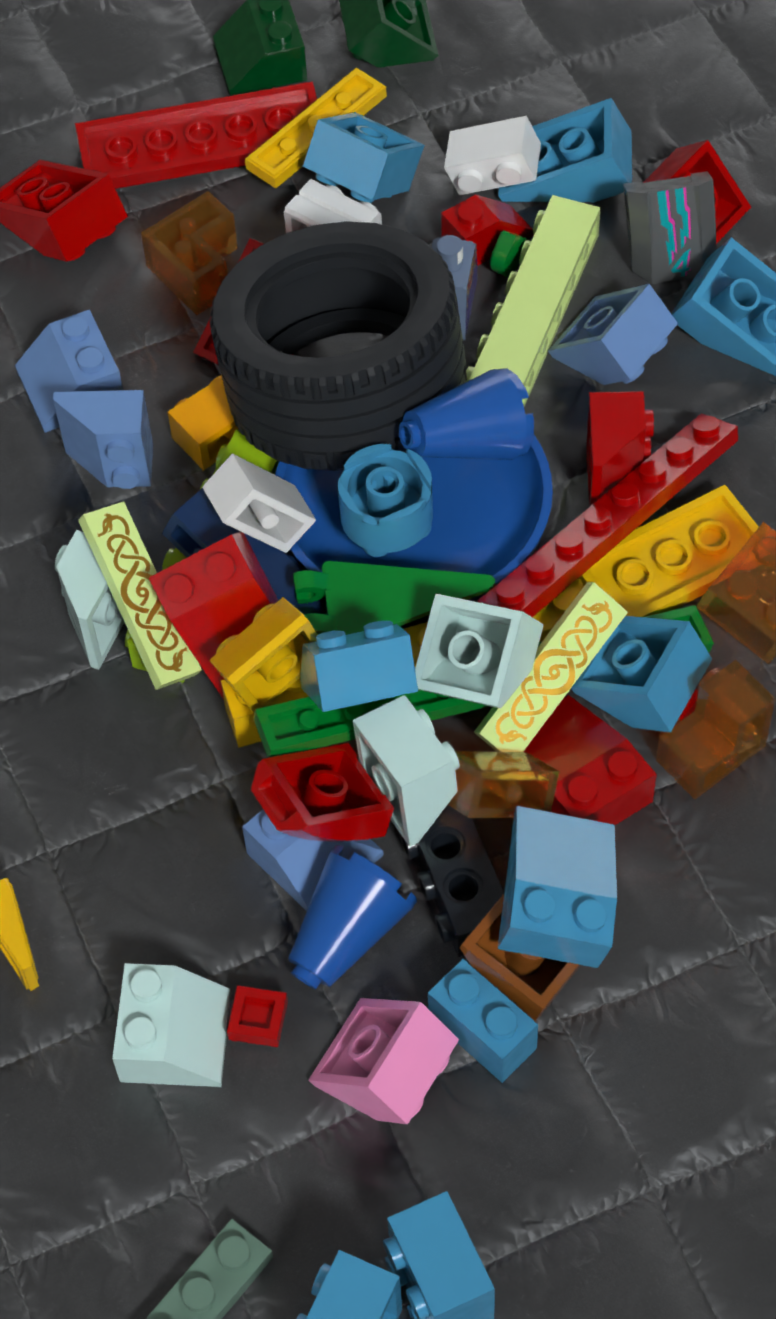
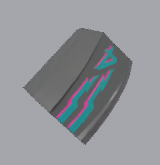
M708 171L693 173L687 177L646 183L639 181L623 184L632 271L651 284L695 278L706 259L716 251L713 179Z

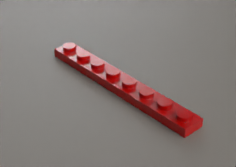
M701 413L481 597L478 602L522 611L533 618L738 441V426Z

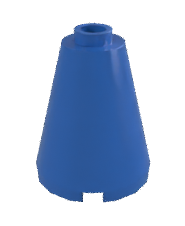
M508 368L489 370L407 411L399 425L400 441L405 449L412 450L421 457L513 460L518 456H523L529 451L534 434L533 413L525 414L522 399L529 398L527 390L519 377Z
M335 845L327 857L288 958L295 965L291 974L314 990L318 988L320 983L331 987L408 914L417 902L416 896L412 892L406 900L399 895L397 891L402 883L356 852L352 854L349 860L342 857L344 847L340 845Z

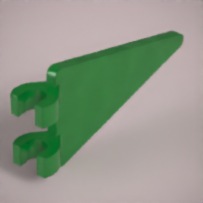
M338 561L324 562L322 572L305 570L293 573L298 604L312 603L326 596L328 615L318 613L304 614L318 635L328 631H344L346 635L362 632L366 624L376 621H392L393 625L398 624L402 626L430 615L435 594L469 600L489 592L495 586V578L487 574Z

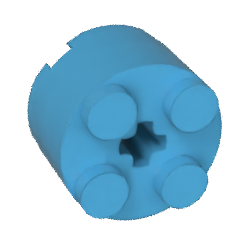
M376 444L365 447L348 458L344 464V471L338 480V496L342 527L354 543L362 547L368 555L381 557L387 553L405 550L418 543L430 533L433 519L432 476L427 463L420 455L409 449H406V453L392 450L390 444Z

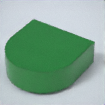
M505 230L501 231L491 255V270L508 277L517 268L523 244L529 239Z

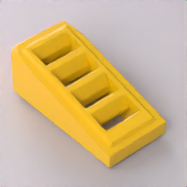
M3 878L0 880V949L26 990L29 989L31 992L39 987L38 974L13 886L8 878Z

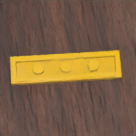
M356 67L245 158L246 169L275 189L278 188L303 167L318 119L354 112L364 116L387 97L386 86Z

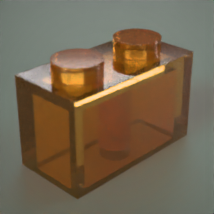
M455 751L460 764V768L455 770L458 792L448 805L468 818H514L517 806L551 812L559 776L557 769L527 752Z

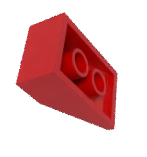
M39 160L0 188V223L42 255L66 262L80 258L86 252L85 248L97 239L111 235L116 230V225L128 217L107 173Z
M243 532L231 534L148 577L170 621L223 700L221 680H224V678L209 660L216 654L217 648L224 640L230 636L239 635L250 626L255 615L263 607L279 601Z
M570 695L563 698L515 763L508 762L497 752L543 811L617 825L652 803L654 799L656 772L626 737Z

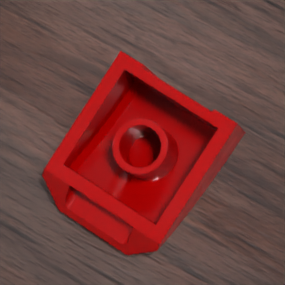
M349 743L264 758L257 764L251 786L252 793L278 831L307 840L333 842L385 837L394 811L393 805L386 795L380 792L357 759L358 755Z

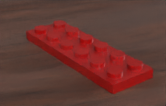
M313 81L75 123L84 169L109 174L115 189L246 166L245 158L317 100Z

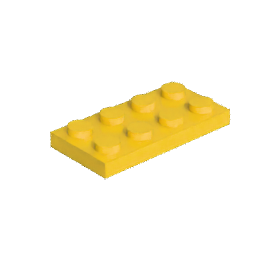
M723 485L635 529L578 579H581L583 586L587 582H595L628 611L626 616L647 617L675 610L773 560L776 548L728 487Z

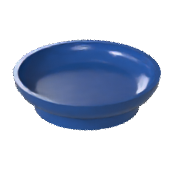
M533 434V441L529 451L525 455L518 456L513 460L422 457L427 463L432 476L433 519L431 531L415 545L402 551L387 553L381 557L368 555L362 547L354 543L347 536L342 527L338 480L344 470L304 469L279 461L275 475L296 486L316 519L313 525L290 548V552L304 570L322 572L324 562L338 561L487 574L495 578L496 586L533 554L546 528L552 507L553 487L551 471L544 450ZM486 593L469 599V601L478 600L481 597H483Z

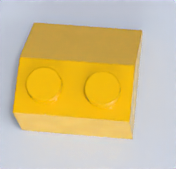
M282 597L277 603L263 607L255 615L253 623L239 635H233L224 640L217 648L216 654L209 661L255 713V709L268 706L300 678L303 644L315 642L318 634L304 614Z

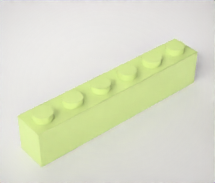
M552 195L546 210L538 211L533 227L534 237L532 241L526 240L523 244L519 259L520 268L518 272L512 271L509 275L505 290L507 297L504 303L498 302L494 308L491 320L493 328L489 335L485 333L482 335L477 349L478 361L475 367L469 366L467 368L466 382L489 370L508 368L519 377L527 390L528 396L530 395L599 236L600 207ZM528 398L522 399V402H523V405H524V406H525V404H526Z

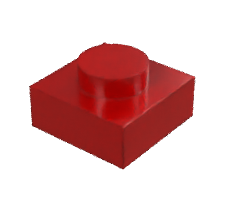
M237 985L227 1029L228 1040L279 1047L288 1004L287 993Z

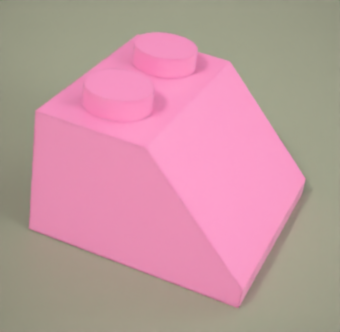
M360 998L308 1081L320 1090L377 1121L408 1125L411 1118L422 1108L424 1097L436 1077L447 1067L450 1059L449 1056L459 1039L422 1002Z

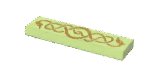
M123 501L83 514L78 520L155 689L158 690L197 675L202 671L198 661L170 621L148 578L157 572L125 502Z
M587 582L537 648L531 672L501 709L492 707L474 733L508 762L515 763L628 611L595 582Z

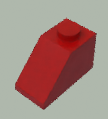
M477 194L441 212L442 237L454 235L461 240L474 242L477 250V266L491 259L501 231L505 230L516 233L527 239L534 236L533 229L510 204Z

